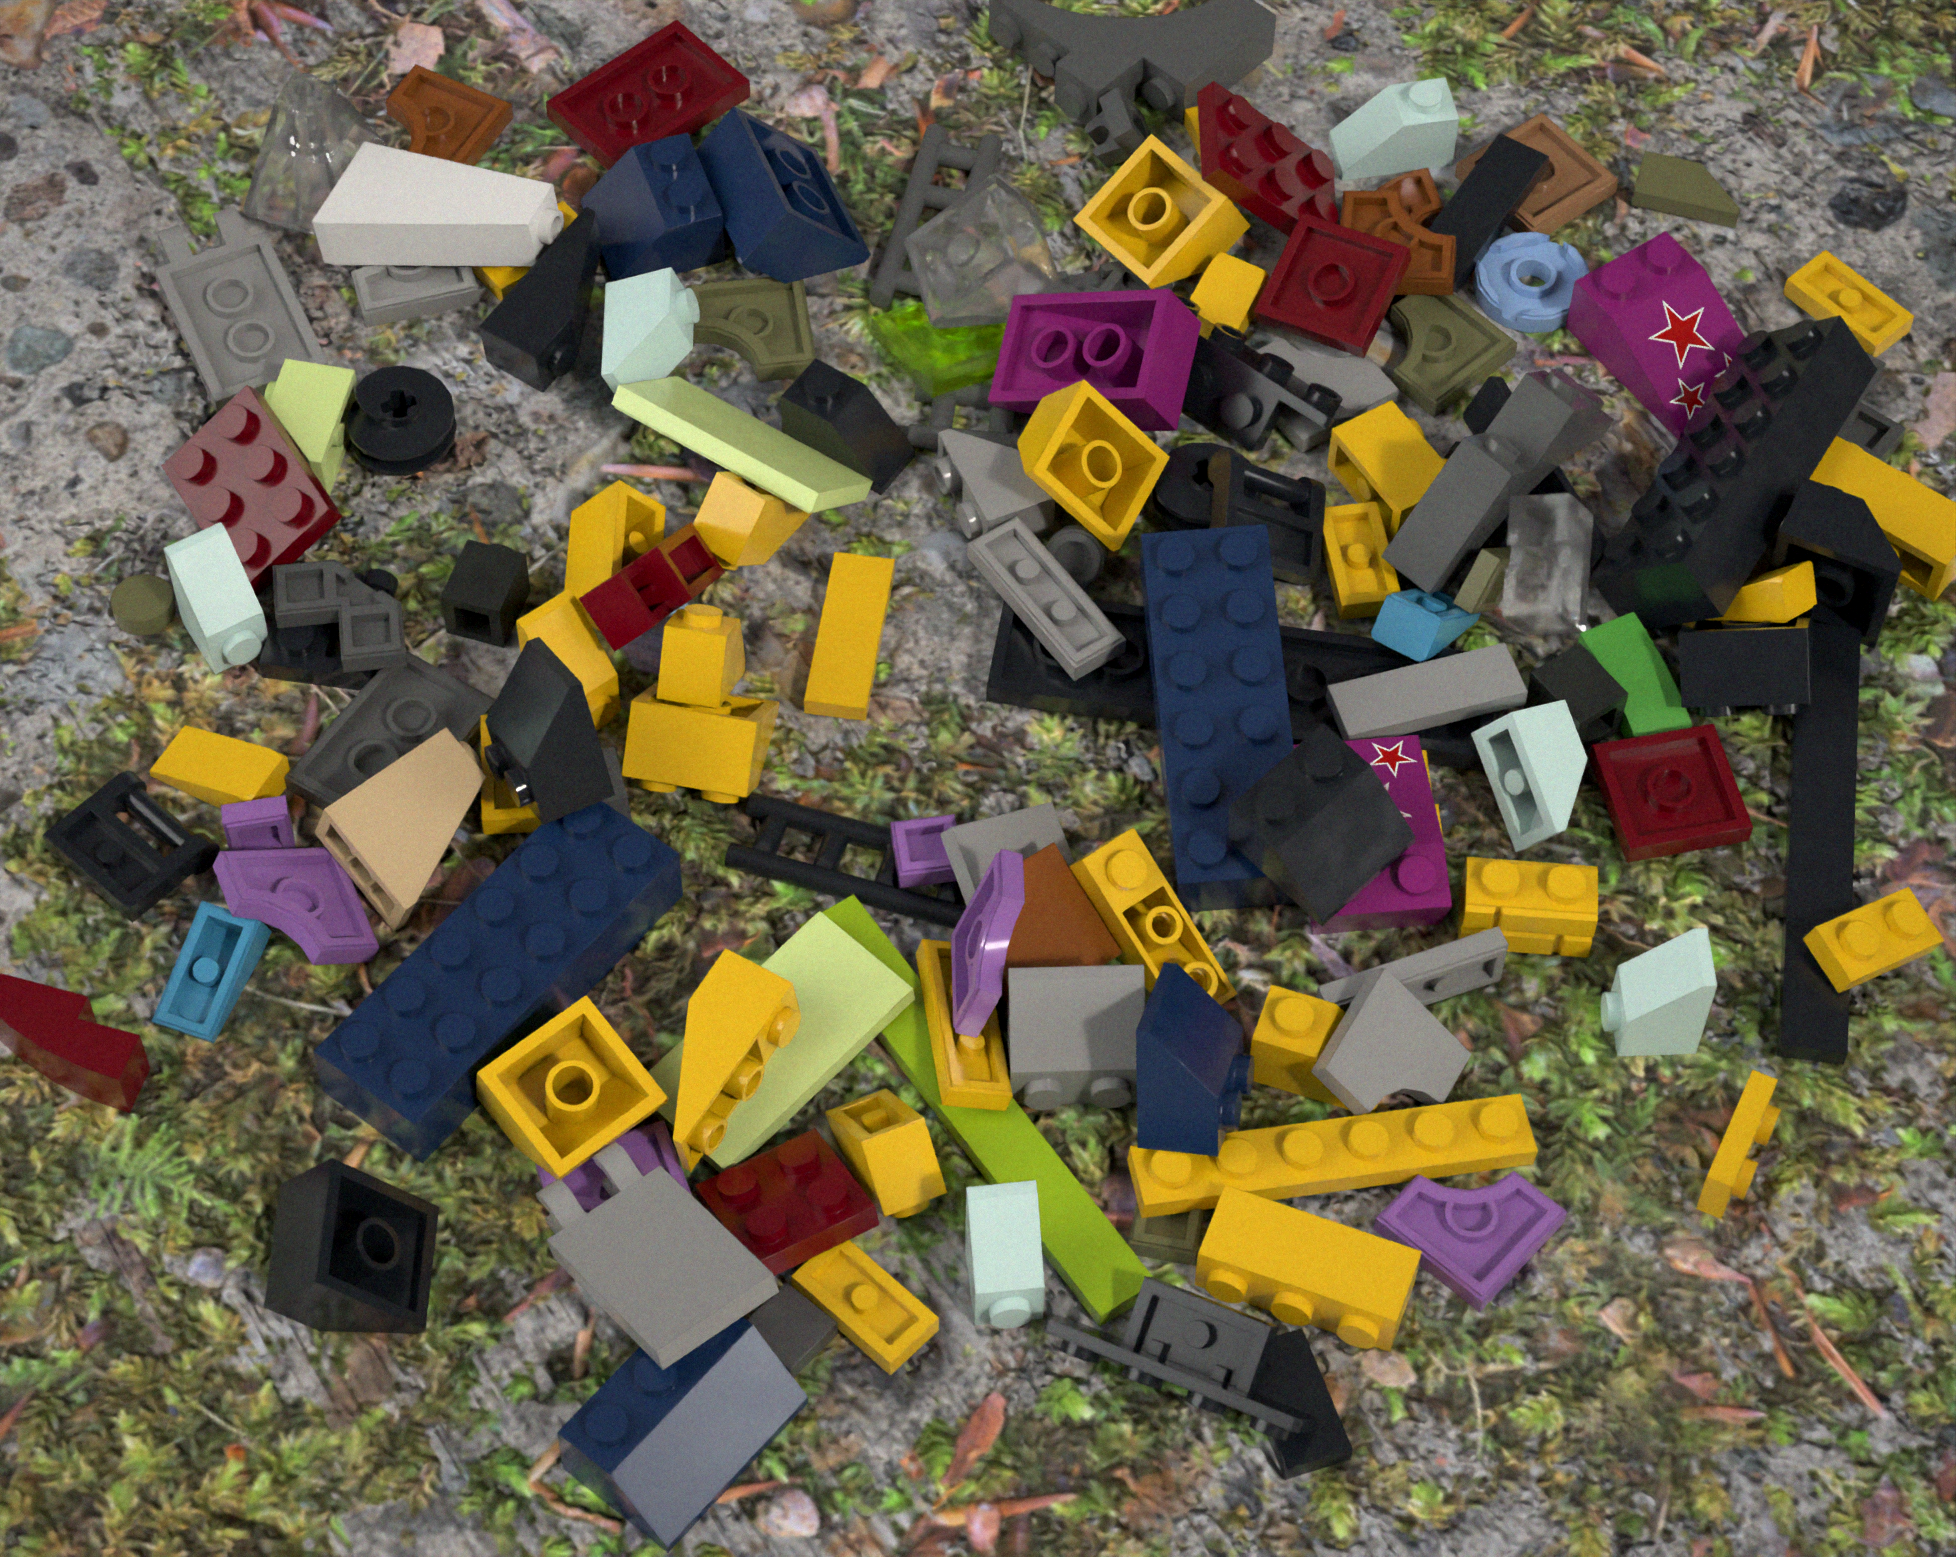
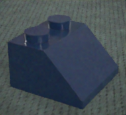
M688 132L632 146L580 200L582 211L585 207L596 211L602 242L601 258L611 282L669 267L673 269L675 274L726 261L723 214Z
M1164 962L1136 1029L1138 1148L1218 1156L1227 1130H1238L1241 1117L1242 1095L1249 1096L1253 1086L1254 1056L1244 1054V1028L1178 964Z

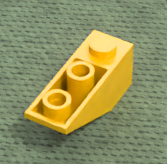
M1134 827L1106 841L1069 865L1123 952L1117 957L1125 965H1144L1145 987L1150 993H1152L1164 962L1178 964L1219 1005H1222L1238 994Z
M727 948L724 949L688 1001L673 1141L682 1168L689 1172H692L703 1154L711 1155L718 1148L725 1136L728 1118L741 1100L746 1102L753 1097L762 1082L765 1064L777 1047L785 1048L792 1041L801 1021V1013L792 982Z

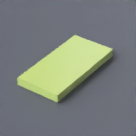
M678 376L618 385L611 403L615 406V409L808 514L864 501L873 483L872 480Z
M821 911L816 913L761 965V967L793 983L801 1013V1021L792 1041L785 1048L777 1047L765 1064L762 1082L753 1097L746 1102L741 1100L728 1118L727 1130L718 1148L711 1155L703 1154L702 1158L719 1173L747 1161L915 1000L914 990L909 984ZM684 1039L648 1071L669 1098L668 1103L652 1114L660 1121L664 1120L666 1126L673 1132Z

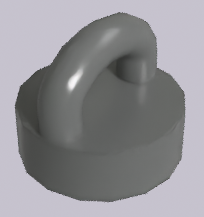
M1083 525L1065 526L1053 535L1046 546V549L1081 588L1087 587L1096 581L1106 567L1108 556L1106 545Z

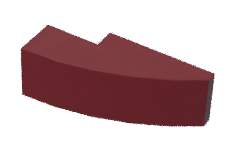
M689 522L580 597L579 600L615 652L657 625L670 613L692 600L725 574V571L693 523Z
M0 973V1041L23 1062L53 1082L89 1100L130 1113L150 1071L141 1036L97 1024L88 996Z

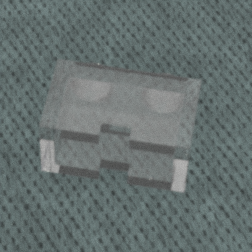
M1570 493L1510 496L1507 545L1511 547L1510 568H1505L1502 617L1527 636L1580 634L1586 631L1593 514Z

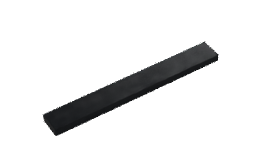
M1813 623V695L1810 704H1799V712L1791 714L1777 1056L1844 1065L1848 1054L1850 989L1838 994L1803 938L1814 927L1852 911L1861 628Z

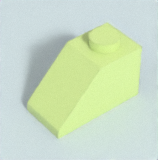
M285 358L277 381H270L268 383L264 398L330 496L350 442L347 417L352 404L357 400L356 387L358 384L354 369Z

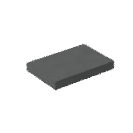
M406 651L407 666L379 669L286 774L284 777L286 788L288 791L324 810L446 727L458 742L464 741L474 748L481 740L480 715H488L496 699Z

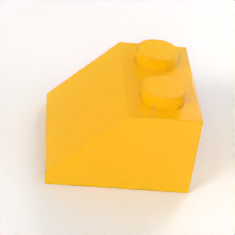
M1153 134L1149 135L1073 219L1081 229L1151 289L1204 272L1218 252L1226 253L1251 226L1226 195L1203 181L1202 175Z
M1085 379L1042 397L1017 441L1025 474L1112 552L1121 548L1170 458Z
M658 681L631 701L622 776L639 779V787L655 792H675L677 786L700 789L701 798L718 803H737L739 796L747 797L758 786L778 716L779 701L730 693L721 707L715 709L656 699Z
M587 995L477 1072V1098L519 1151L555 1179L560 1180L668 1103L669 1099Z

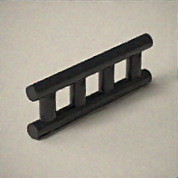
M757 792L750 794L746 806V816L763 820L752 848L731 842L725 856L724 865L727 868L841 899H846L854 894L863 905L955 929L967 907L960 904L963 895L957 881L941 883L936 897L899 888L890 828ZM787 827L823 836L813 864L777 855ZM848 843L885 853L874 881L837 871Z

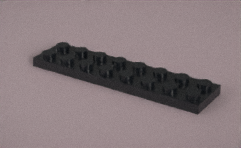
M1091 599L1125 637L1126 649L1125 653L1074 681L1004 600L987 682L986 701L1156 725L1144 606ZM1279 625L1291 727L1316 730L1324 723L1333 732L1339 733V737L1343 740L1326 701L1328 685L1468 651L1443 648L1432 658L1418 662L1375 641L1373 638ZM1494 712L1399 736L1418 735L1421 749L1427 751L1428 764L1485 772L1471 733L1492 723Z

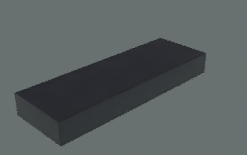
M1499 133L1428 230L1433 233L1456 236L1457 251L1453 292L1458 293L1475 270L1478 260L1480 263L1489 251V247L1498 239L1549 169L1548 155Z

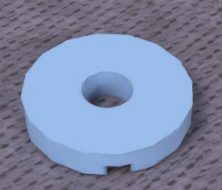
M1538 232L1512 233L1496 239L1480 263L1478 260L1473 278L1475 299L1488 317L1506 328L1526 333L1552 332L1566 326L1574 282L1590 273L1588 263L1577 249L1568 243L1563 242L1562 247L1557 243L1550 242V235ZM1535 276L1546 284L1539 287H1531L1520 282L1519 278Z

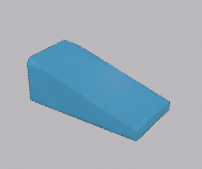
M1415 588L1386 596L1371 631V636L1375 641L1421 662L1435 656L1475 624L1481 613L1471 614L1453 603L1456 597L1443 591L1428 594L1421 588Z
M201 901L151 1022L214 1044L260 960L272 931L264 922L256 919L232 917L229 909Z

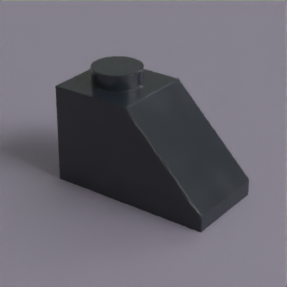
M817 358L812 361L781 396L782 432L872 480L873 483L870 490L879 495H882L915 457V448L868 387Z

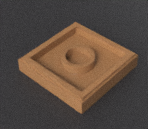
M1544 113L1537 114L1504 134L1549 156V169L1508 224L1517 233L1538 232L1548 235L1616 193L1619 179ZM1492 142L1457 162L1455 177L1460 182H1464Z

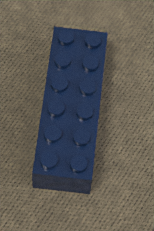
M1267 524L1141 534L1140 575L1174 893L1187 913L1297 904L1229 842V806L1294 749Z
M603 801L545 825L541 824L313 1051L323 1092L423 1164L481 1104L477 1098V1072L587 995L683 896L679 853Z

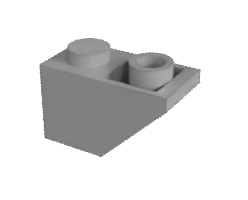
M952 429L938 432V458L932 461L933 475L940 491L943 494L951 493L957 504L958 520L967 538H978L1016 516L1024 522L1038 540L1054 535L1055 500L1025 474L1019 450Z

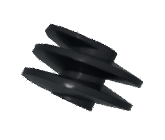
M404 365L382 367L365 376L356 387L357 400L352 404L348 414L347 428L353 454L367 469L385 476H408L422 472L442 460L454 444L457 423L452 395L443 382L429 372Z
M1212 442L1189 443L1175 448L1167 454L1170 458L1154 485L1152 502L1157 516L1171 530L1184 531L1210 528L1214 484L1208 477L1209 462L1219 449L1226 448L1235 451L1234 449ZM1244 457L1245 462L1250 463V461ZM1247 488L1243 490L1244 497L1261 501V493Z

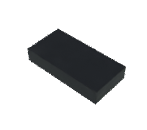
M1300 1328L1275 1336L1256 1393L1318 1418L1313 1432H1292L1289 1441L1267 1435L1284 1479L1287 1480L1351 1460L1353 1448L1303 1329Z

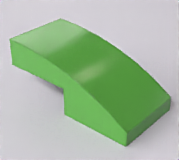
M1634 612L1579 634L1577 644L1581 643L1629 693L1620 726V731L1626 739L1691 728L1693 726L1687 709L1682 708L1681 695L1663 658Z

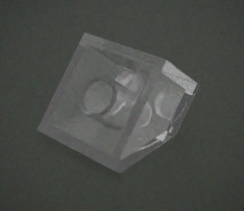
M994 173L904 239L929 322L937 329L1007 323L1014 295L1058 293L1064 289L1035 205Z

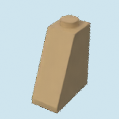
M447 727L326 807L314 832L394 932L406 924L486 778V775L482 772L483 767L480 758L474 749L464 741L458 742Z

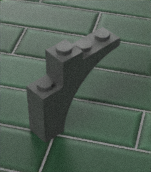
M989 0V34L993 36L999 45L1011 49L1031 63L1040 74L1055 80L1054 103L1067 116L1076 118L1085 125L1103 111L1098 98L1116 87H1119L1132 103L1138 98L1143 97L1154 109L1166 113L1175 121L1184 125L1185 109L1198 106V91L1212 81L1217 82L1228 90L1273 54L1276 15L1255 0H1211L1193 8L1170 14L1134 18L1081 14L1060 9L1038 0Z
M1552 369L1549 373L1546 370L1526 373L1485 433L1466 436L1462 439L1381 557L1428 594L1448 589L1500 523L1548 474L1575 452L1594 441L1600 440L1614 422L1612 417L1601 410L1604 401L1593 391L1578 384L1559 370Z

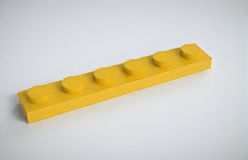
M1521 1093L1226 1133L1218 1156L1144 1149L1134 1145L1129 1147L1127 1162L1141 1218L1186 1213L1194 1209H1215L1225 1185L1269 1200H1280L1410 1182L1418 1174L1427 1179L1533 1165L1538 1149Z

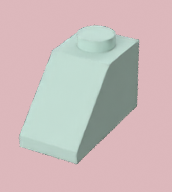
M1446 78L1391 84L1329 131V142L1341 180L1411 172L1426 167L1434 169L1452 166L1459 116Z
M671 267L606 283L601 376L614 395L618 385L666 378L693 349L694 323H698L700 319L699 304L691 288H684Z
M219 522L163 548L182 623L213 672L218 674L232 666L248 663L258 654L262 653L268 635L264 613L222 523Z
M1566 700L1511 712L1472 732L1471 735L1515 851L1525 850L1565 831L1588 759Z
M1707 928L1692 929L1618 965L1611 992H1603L1601 996L1602 1026L1605 1032H1614L1617 1057L1696 1054L1717 988Z
M1036 1180L966 1187L965 1257L974 1325L992 1324L998 1328H1015L1033 1319H1043L1045 1284Z

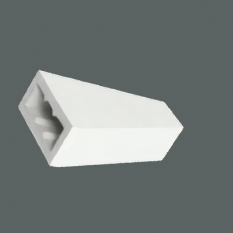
M364 141L312 220L323 261L332 265L533 266L549 249L550 245L562 234L564 217L563 213L558 209L553 184Z

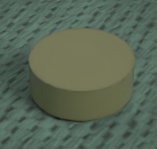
M150 574L129 577L119 583L111 594L110 603L115 622L120 629L129 634L139 636L151 635L166 628L174 619L176 604L171 586L161 577Z

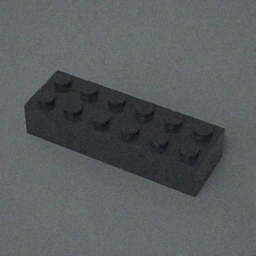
M1841 315L1818 321L1806 319L1792 327L1771 332L1759 330L1751 333L1738 344L1736 348L1737 354L1724 374L1712 384L1710 388L1711 394L1698 414L1693 416L1685 425L1683 437L1673 452L1660 463L1658 475L1645 495L1634 503L1631 508L1632 515L1619 535L1606 546L1602 561L1590 577V580L1618 617L1634 612L1645 629H1652L1724 616L1786 517L1803 478L1809 479L1878 370Z

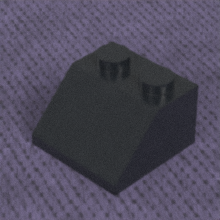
M1804 477L1779 530L1768 572L1796 563L1811 561L1814 570L1817 604L1809 609L1813 610V623L1861 628L1860 644L1875 649L1903 564L1864 499L1843 492L1837 487L1824 485Z
M1808 610L1786 623L1701 620L1682 624L1678 632L1682 708L1697 707V715L1701 717H1724L1734 715L1735 706L1761 705L1762 714L1787 715L1798 713L1799 704L1811 703L1813 695V610Z
M540 637L527 641L485 720L492 744L484 747V753L494 778L498 783L506 780L516 805L519 808L527 805L542 824L545 825L615 796V792L582 683Z
M1324 723L1229 806V842L1321 926H1324L1416 841L1415 834L1371 765Z
M330 1158L280 1185L264 1308L318 1331L418 1334L426 1330L439 1206L334 1158Z

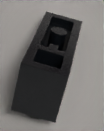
M585 207L479 326L487 362L542 393L546 391L557 377H562L570 371L580 350L602 252L596 211Z

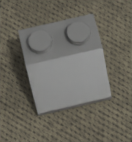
M1144 965L1008 968L1007 1067L1012 1095L1019 1106L1026 1105L1036 1110L1054 1109L1062 1104H1095L1102 1108H1117L1130 1102H1137L1136 1029L1145 1009Z

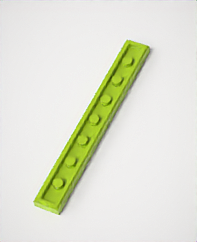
M853 894L823 911L822 913L913 988L915 1000L876 1037L990 1185L1036 1180L1042 1253L1094 1321L1101 1327L1135 1306L1144 1277L1153 1276L1012 1097L1006 1111L942 1105L920 978L856 896ZM809 920L800 924L799 929H801Z

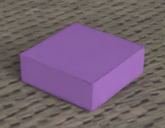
M286 795L221 805L222 823L229 851L296 848Z
M954 814L890 822V834L900 888L957 881L940 836L947 829L956 826Z

